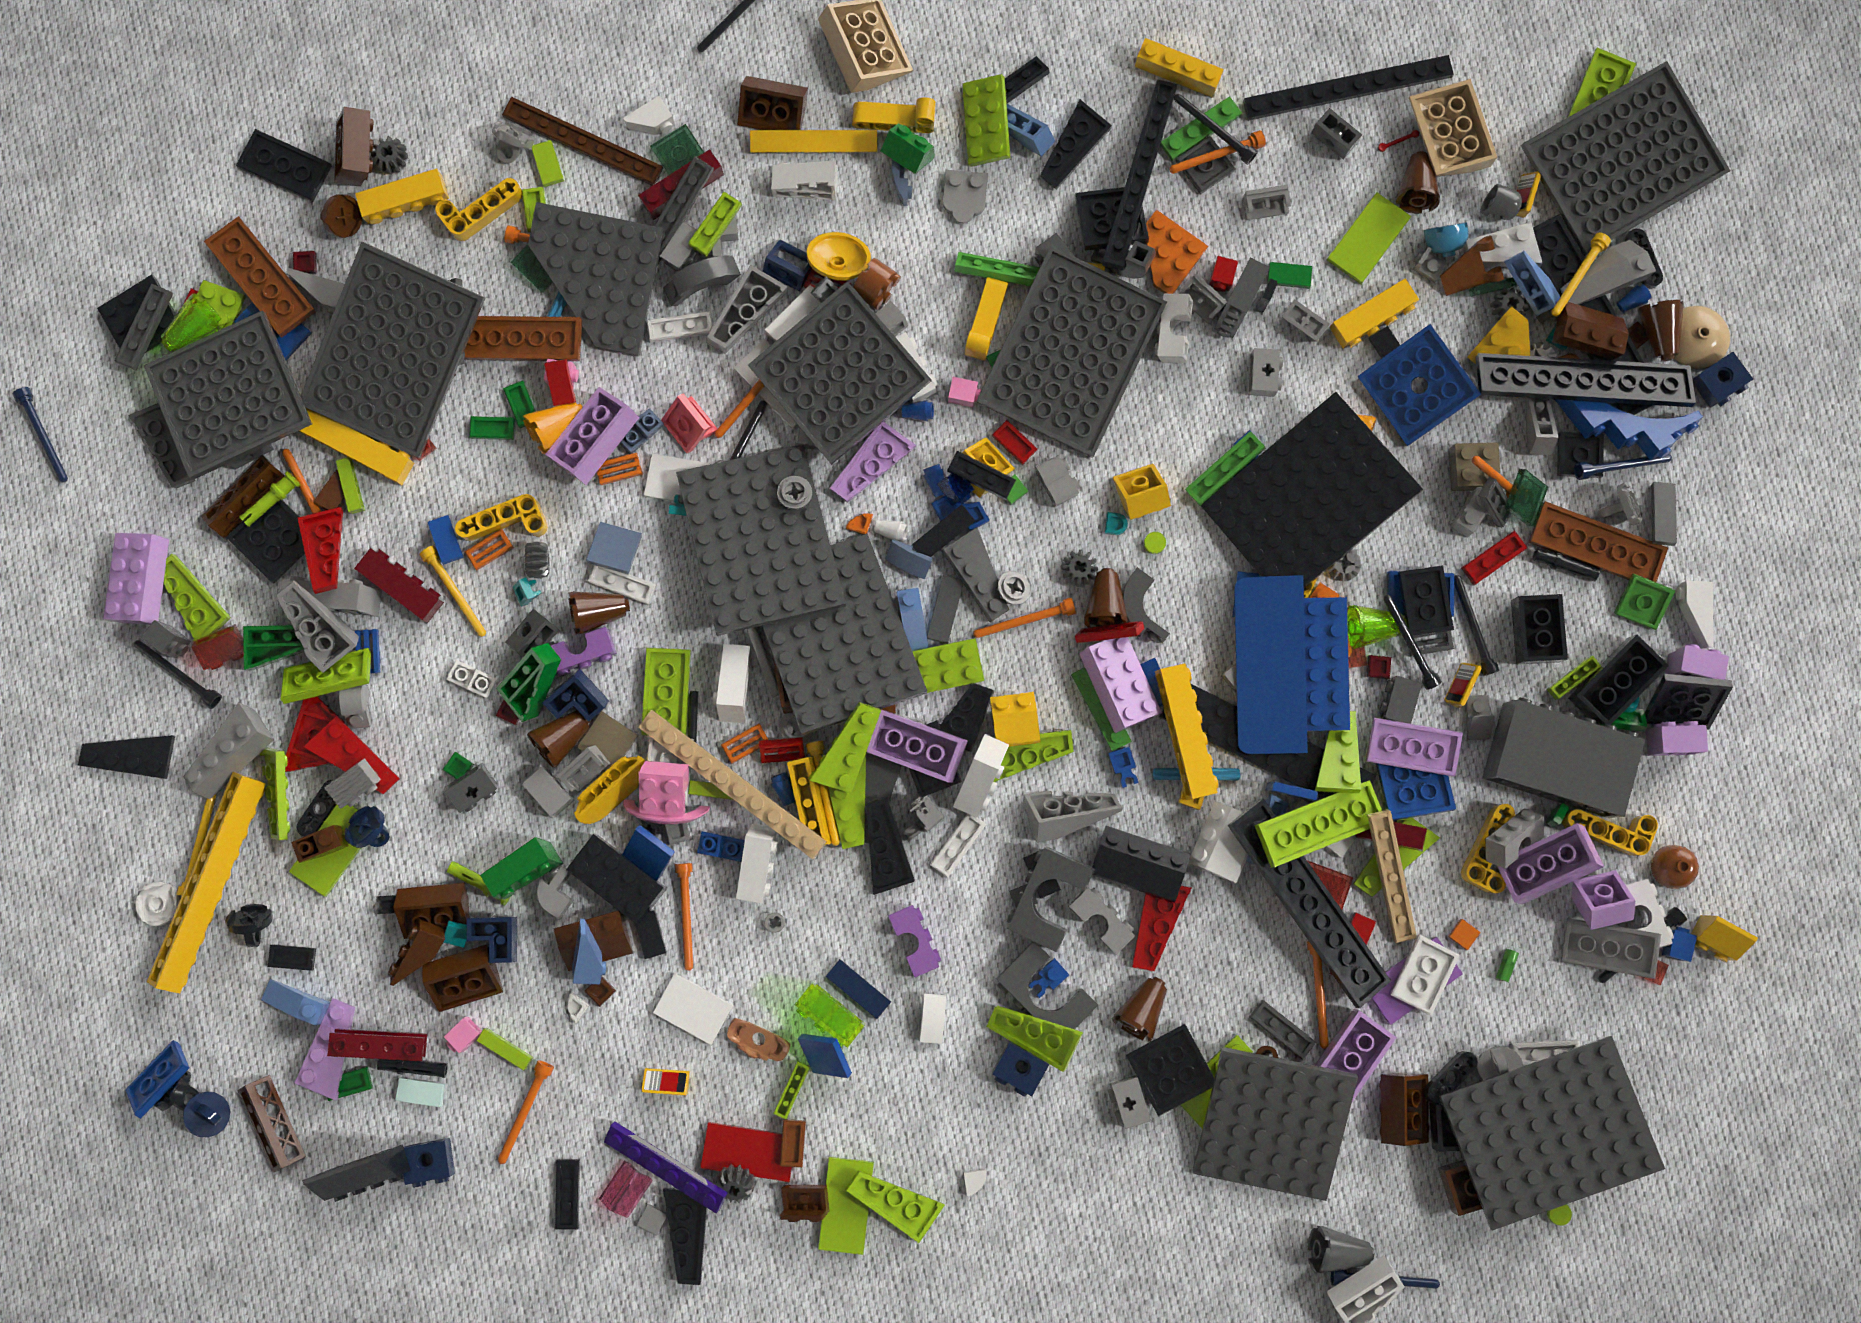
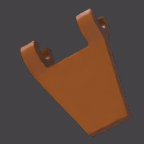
M1491 235L1476 242L1440 275L1446 296L1484 283L1504 280L1501 266L1494 267L1486 272L1480 252L1495 249Z

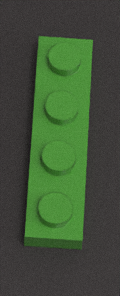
M1229 96L1204 114L1223 128L1240 117L1242 112ZM1194 119L1161 141L1160 145L1171 161L1213 135L1214 132L1198 119Z
M958 252L954 272L983 278L990 277L1030 287L1040 267Z
M1250 431L1185 489L1186 492L1201 506L1264 451L1266 447Z
M1084 667L1072 673L1071 676L1110 750L1113 752L1132 742L1126 729L1114 733L1086 668Z

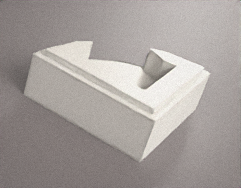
M574 992L570 993L567 1001L569 1016L575 1023H578L590 1004Z
M986 1169L964 1172L967 1196L975 1194L982 1188L986 1180Z

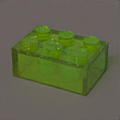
M812 982L794 1004L798 1007L796 1010L798 1014L805 1019L810 1017L814 1020V1027L823 1034L827 1031L833 1036L832 1038H837L841 1048L843 1045L848 1048L866 1024L816 982Z

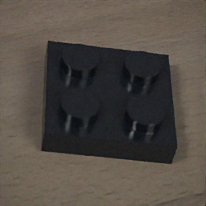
M1577 432L1558 433L1557 476L1575 477L1574 466L1576 463L1603 464L1604 434L1598 436L1593 434L1585 439L1581 433ZM1603 472L1595 473L1590 478L1603 477Z

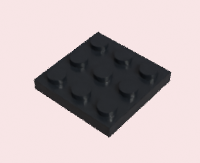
M1125 187L1075 193L1085 251L1107 248ZM1143 205L1131 245L1135 241L1142 244L1149 242Z
M152 274L97 308L119 349L126 338L150 285L154 284L161 287L156 277ZM170 302L146 352L179 333L184 328Z
M281 499L252 523L250 527L244 523L245 521H242L226 537L272 583H275L305 554L298 523V517L300 516Z
M1664 674L1645 710L1647 724H1661L1662 722H1676V724L1698 721V725H1706L1707 730H1709L1733 688L1732 681Z
M1186 1024L1126 1055L1158 1117L1213 1087L1214 1076Z

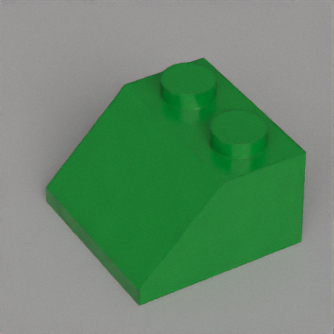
M899 123L889 130L880 152L914 174L918 173L935 157L933 145L928 143L925 138L911 132L907 126Z

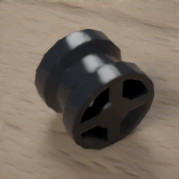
M396 895L376 896V901L379 904L376 914L395 913L394 903Z

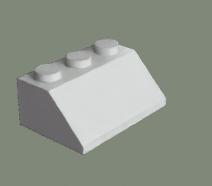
M1214 802L1190 856L1189 863L1203 871L1237 883L1248 854L1227 825L1243 812Z

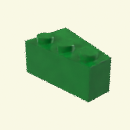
M292 625L243 626L244 670H255L304 652V647L300 639L297 638Z
M549 643L531 648L496 687L521 722L539 716L543 707V701L547 697L561 662L560 657Z
M534 837L480 876L493 898L505 900L511 897L515 891L564 863L551 842Z

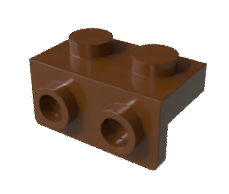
M783 1185L781 1188L784 1210L780 1214V1220H788V1222L809 1220L815 1223L822 1221L830 1211L827 1185Z

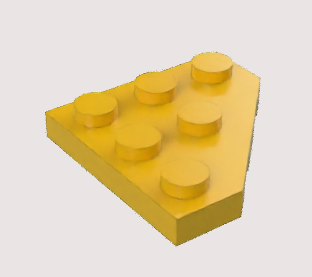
M1511 306L1467 358L1476 364L1475 357L1478 353L1530 356L1528 319Z

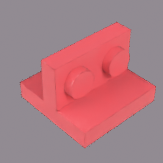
M684 393L677 396L661 419L664 426L686 453L693 451L701 440L715 434V431L718 429L692 396L687 398Z

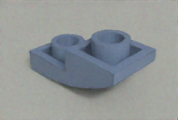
M892 159V175L896 193L903 206H908V199H912V186H908V178H904V167Z
M650 408L638 416L639 419L619 443L629 454H633L664 425Z
M892 539L885 559L896 567L925 579L932 562V557L912 551L913 546Z

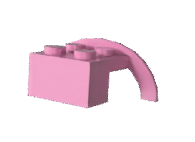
M645 761L639 771V808L635 805V800L624 799L623 802L625 810L634 817L658 824L688 823L699 819L710 810V806H699L697 809L685 813V791L689 785V764Z

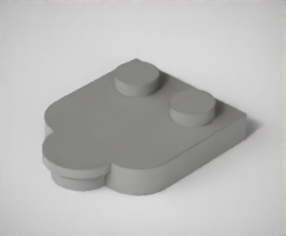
M946 170L943 207L948 213L953 214L957 222L962 224L968 223L972 220L973 216L980 215L984 211L988 173Z

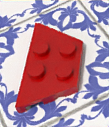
M318 696L303 699L286 752L287 767H285V772L331 764L304 748L317 733L338 716Z

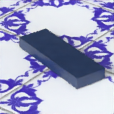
M841 959L826 975L830 981L876 1019L880 1017L892 1002Z

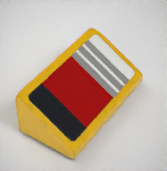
M1539 171L1521 175L1516 191L1521 194L1522 205L1516 216L1524 218L1531 211L1541 178Z
M1461 663L1444 701L1457 708L1465 706L1482 669L1481 666Z
M645 1068L641 1092L687 1095L690 1071Z

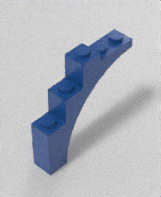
M1554 399L1585 439L1593 434L1598 436L1604 432L1618 450L1624 446L1629 448L1637 443L1650 461L1657 457L1662 459L1672 451L1670 448L1685 432L1690 434L1699 427L1698 423L1703 418V415L1697 410L1685 416L1669 419H1652L1632 415L1605 402Z

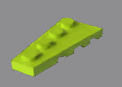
M859 702L843 725L844 728L838 737H835L831 743L832 746L826 755H823L818 767L808 779L812 782L851 793L881 710Z
M1350 711V730L1328 731L1315 791L1360 793L1361 779L1356 711Z
M1071 730L1040 733V743L1008 747L1001 763L1004 769L1000 779L1010 777L1021 771L1074 752Z
M265 748L260 753V756L265 757V766L261 768L262 775L266 776L268 780V785L265 788V798L271 803V807L267 809L270 837L276 840H287L288 833L290 832V824L287 820L289 801L286 798L288 779L285 776L287 756L282 750Z
M866 754L851 793L829 787L842 849L865 845Z
M1413 818L1396 820L1397 823L1426 828ZM1427 828L1423 851L1398 847L1403 870L1440 837ZM1375 852L1353 883V885L1370 897H1373L1382 889Z
M1001 1006L994 1008L986 1026L1062 1072L1067 1069L1083 1034L1081 1031Z
M861 1171L856 1173L845 1189L918 1243H920L945 1206L941 1202Z

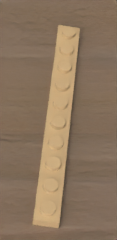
M651 710L638 728L683 762L689 764L692 769L813 860L827 843L817 833L655 711Z

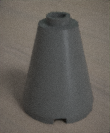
M1317 1226L1318 1228L1311 1230L1308 1250H1312V1258H1308V1261L1315 1273L1367 1266L1374 1259V1248L1367 1241L1324 1226Z

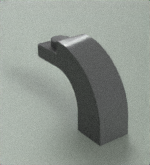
M1135 241L1125 259L1123 271L1105 267L1111 269L1112 273L1132 279L1143 278L1156 255L1155 248ZM1106 248L1094 250L1091 261L1102 264Z
M716 256L701 260L676 272L671 276L672 280L663 289L670 305L678 306L689 296L701 289L715 285H728L740 276L741 273L733 256Z
M1137 567L1123 590L1128 622L1143 621L1144 630L1138 636L1140 637L1146 631L1148 632L1147 636L1152 641L1163 643L1170 633L1152 621L1145 613L1143 607L1144 595L1155 579Z

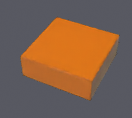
M1460 919L1448 937L1465 950H1469L1481 932L1465 920Z

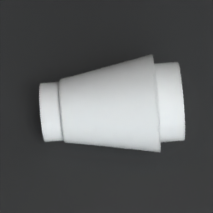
M877 520L874 531L891 540L904 542L908 533V525L904 524L903 521Z

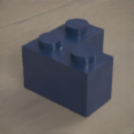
M579 669L548 695L543 704L557 719L574 706L589 722L606 707L609 700L584 672Z
M517 917L467 918V941L489 940V963L517 962Z

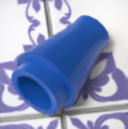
M1644 284L1636 285L1616 304L1620 311L1625 313L1628 310L1647 304L1652 296Z
M924 400L903 405L902 417L928 422V419L934 418L933 402Z
M940 464L923 469L925 474L923 477L932 490L934 497L947 494L944 471L941 469Z
M784 772L771 777V786L783 806L796 802L788 773Z

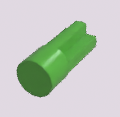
M1506 948L1496 975L1497 979L1509 983L1519 955L1518 952Z

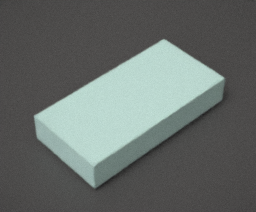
M400 1077L395 1101L441 1107L445 1084Z

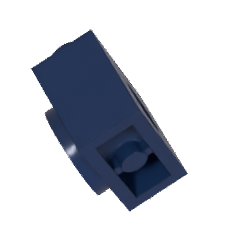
M1731 352L1692 378L1694 387L1710 408L1716 404L1721 407L1731 400V394L1735 392L1739 395L1748 389L1747 384L1753 380L1734 352ZM1717 374L1722 376L1723 382L1718 379Z
M1009 1040L992 1074L995 1076L994 1080L1006 1086L1009 1083L1014 1086V1091L1024 1097L1027 1094L1033 1096L1049 1064ZM1018 1061H1026L1028 1068L1025 1071H1018L1015 1067Z
M450 1138L404 1146L411 1171L403 1174L405 1185L412 1184L413 1188L427 1185L426 1181L435 1180V1184L449 1181V1177L455 1174ZM424 1153L431 1156L432 1162L430 1165L423 1161Z

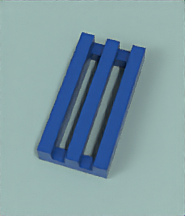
M378 629L356 630L355 633L359 636L357 646L355 647L356 651L362 649L361 635H364V649L369 648L370 650L369 635H372L374 669H371L370 664V674L381 673Z

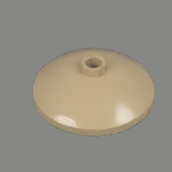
M1703 306L1686 307L1683 309L1679 354L1674 356V358L1680 364L1690 365L1693 369L1708 368L1721 360L1727 353L1730 345L1729 328L1724 319L1710 308ZM1701 330L1706 333V336L1701 334Z

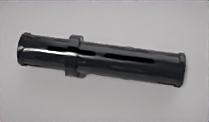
M1537 547L1532 556L1533 561L1546 564L1551 569L1564 570L1594 582L1600 574V568L1566 558L1559 552L1553 553Z
M378 1059L377 1070L397 1072L400 1075L411 1073L445 1078L448 1063Z

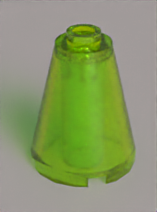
M197 294L189 296L161 335V343L168 351H176L224 328L225 325H220L219 323L221 320L219 314L205 300L202 302L197 300L199 297Z
M1349 605L1347 607L1348 636L1350 645L1353 647L1352 649L1362 648L1401 635L1389 611L1358 605Z

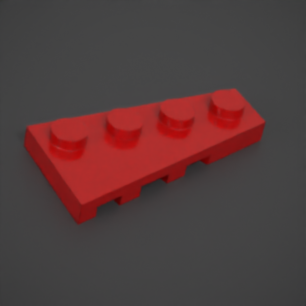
M342 507L298 517L312 589L315 594L337 589L343 521Z
M338 716L331 720L304 746V748L345 772L365 758L381 779L376 783L378 787L376 790L382 794H385L400 780Z
M1181 886L1175 903L1145 893L1132 967L1155 971L1166 943L1175 927V923L1184 907V903L1190 894L1191 887Z

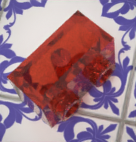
M236 624L195 640L191 647L203 670L209 668L214 670L221 667L223 662L228 660L237 661L244 657L243 637Z

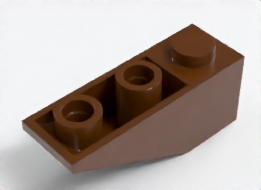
M419 919L416 927H411L408 934V942L406 945L402 944L398 952L399 958L397 962H393L389 968L390 985L394 986L436 957L445 940V928Z

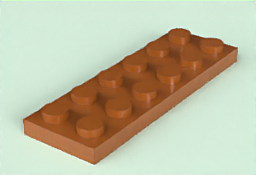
M239 216L204 241L259 311L263 310L266 313L271 326L281 338L316 313L314 308Z
M478 316L464 350V360L547 361V359H567V361H580L581 317Z
M1546 501L1542 503L1528 542L1555 553L1559 552L1565 557L1600 568L1602 571L1626 580H1630L1632 573L1654 582L1658 580L1669 548L1663 545L1652 544L1650 540Z

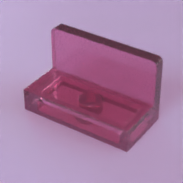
M624 1160L599 1197V1200L609 1211L628 1218L653 1180L651 1177L638 1172L631 1163Z

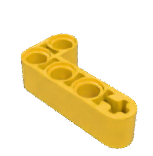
M927 97L918 98L916 105L855 102L853 104L852 126L857 129L889 131L899 123L907 126L913 133L929 134L934 131L936 102L934 99Z
M506 178L460 212L449 200L439 201L436 204L435 211L454 238L459 241H465L517 204L523 197L522 189L515 179ZM493 201H499L496 206H490ZM446 210H452L449 215H443ZM482 213L480 218L473 219L475 214ZM459 226H464L462 231L456 232Z
M987 277L972 330H970L965 346L966 356L986 361L1008 282Z
M523 494L459 520L456 523L455 531L465 541H474L521 521L526 530L536 537L544 535L548 526L538 501L529 494ZM528 501H533L532 508L524 510V504ZM512 509L511 517L504 518V512ZM492 517V523L485 527L483 525L484 520ZM540 521L539 529L532 530L533 522ZM466 526H469V527H470V528L468 529V531H469L468 534L465 533V531H466Z
M1499 804L1491 808L1461 869V877L1464 881L1487 893H1501L1506 888V883L1501 874L1490 869L1492 863L1487 862L1486 858L1482 859L1479 856V850L1482 847L1486 849V838L1489 837L1490 828L1498 830L1515 816V810L1511 805ZM1499 810H1504L1505 818H1501L1502 814L1499 813ZM1472 867H1474L1478 873L1475 879H1472L1469 875V871ZM1493 877L1497 880V887L1495 889H1492L1489 884L1490 879Z
M1578 809L1569 810L1562 821V825L1568 828L1574 825V820L1571 817L1575 816V820L1584 821L1583 824H1579L1585 826L1592 840L1631 856H1640L1648 853L1658 829V822L1651 815L1636 816L1631 821L1629 829ZM1642 820L1647 822V829L1645 831L1641 828ZM1593 823H1596L1598 826L1597 834L1592 832L1591 827ZM1614 832H1617L1619 835L1617 843L1612 839ZM1635 840H1637L1640 845L1638 851H1636L1633 848V843Z

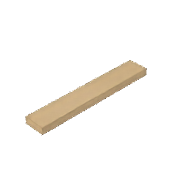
M1388 809L1368 814L1367 817L1393 941L1399 943L1416 939L1417 935L1391 811Z

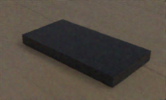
M255 129L236 166L241 170L314 202L332 164Z

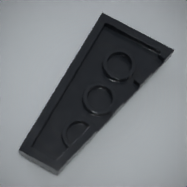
M176 736L85 743L81 746L78 766L167 779Z
M888 797L866 803L873 895L915 882Z

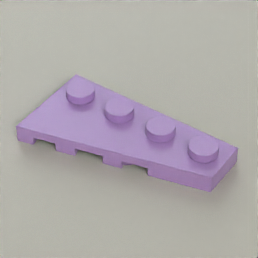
M882 422L870 434L830 487V490L848 503L915 449L916 445L888 424Z
M332 998L295 1080V1084L333 1100H338L339 1082L342 1080L344 1057L327 1056L329 1034L335 1033V1029H351L355 1011L354 1006Z

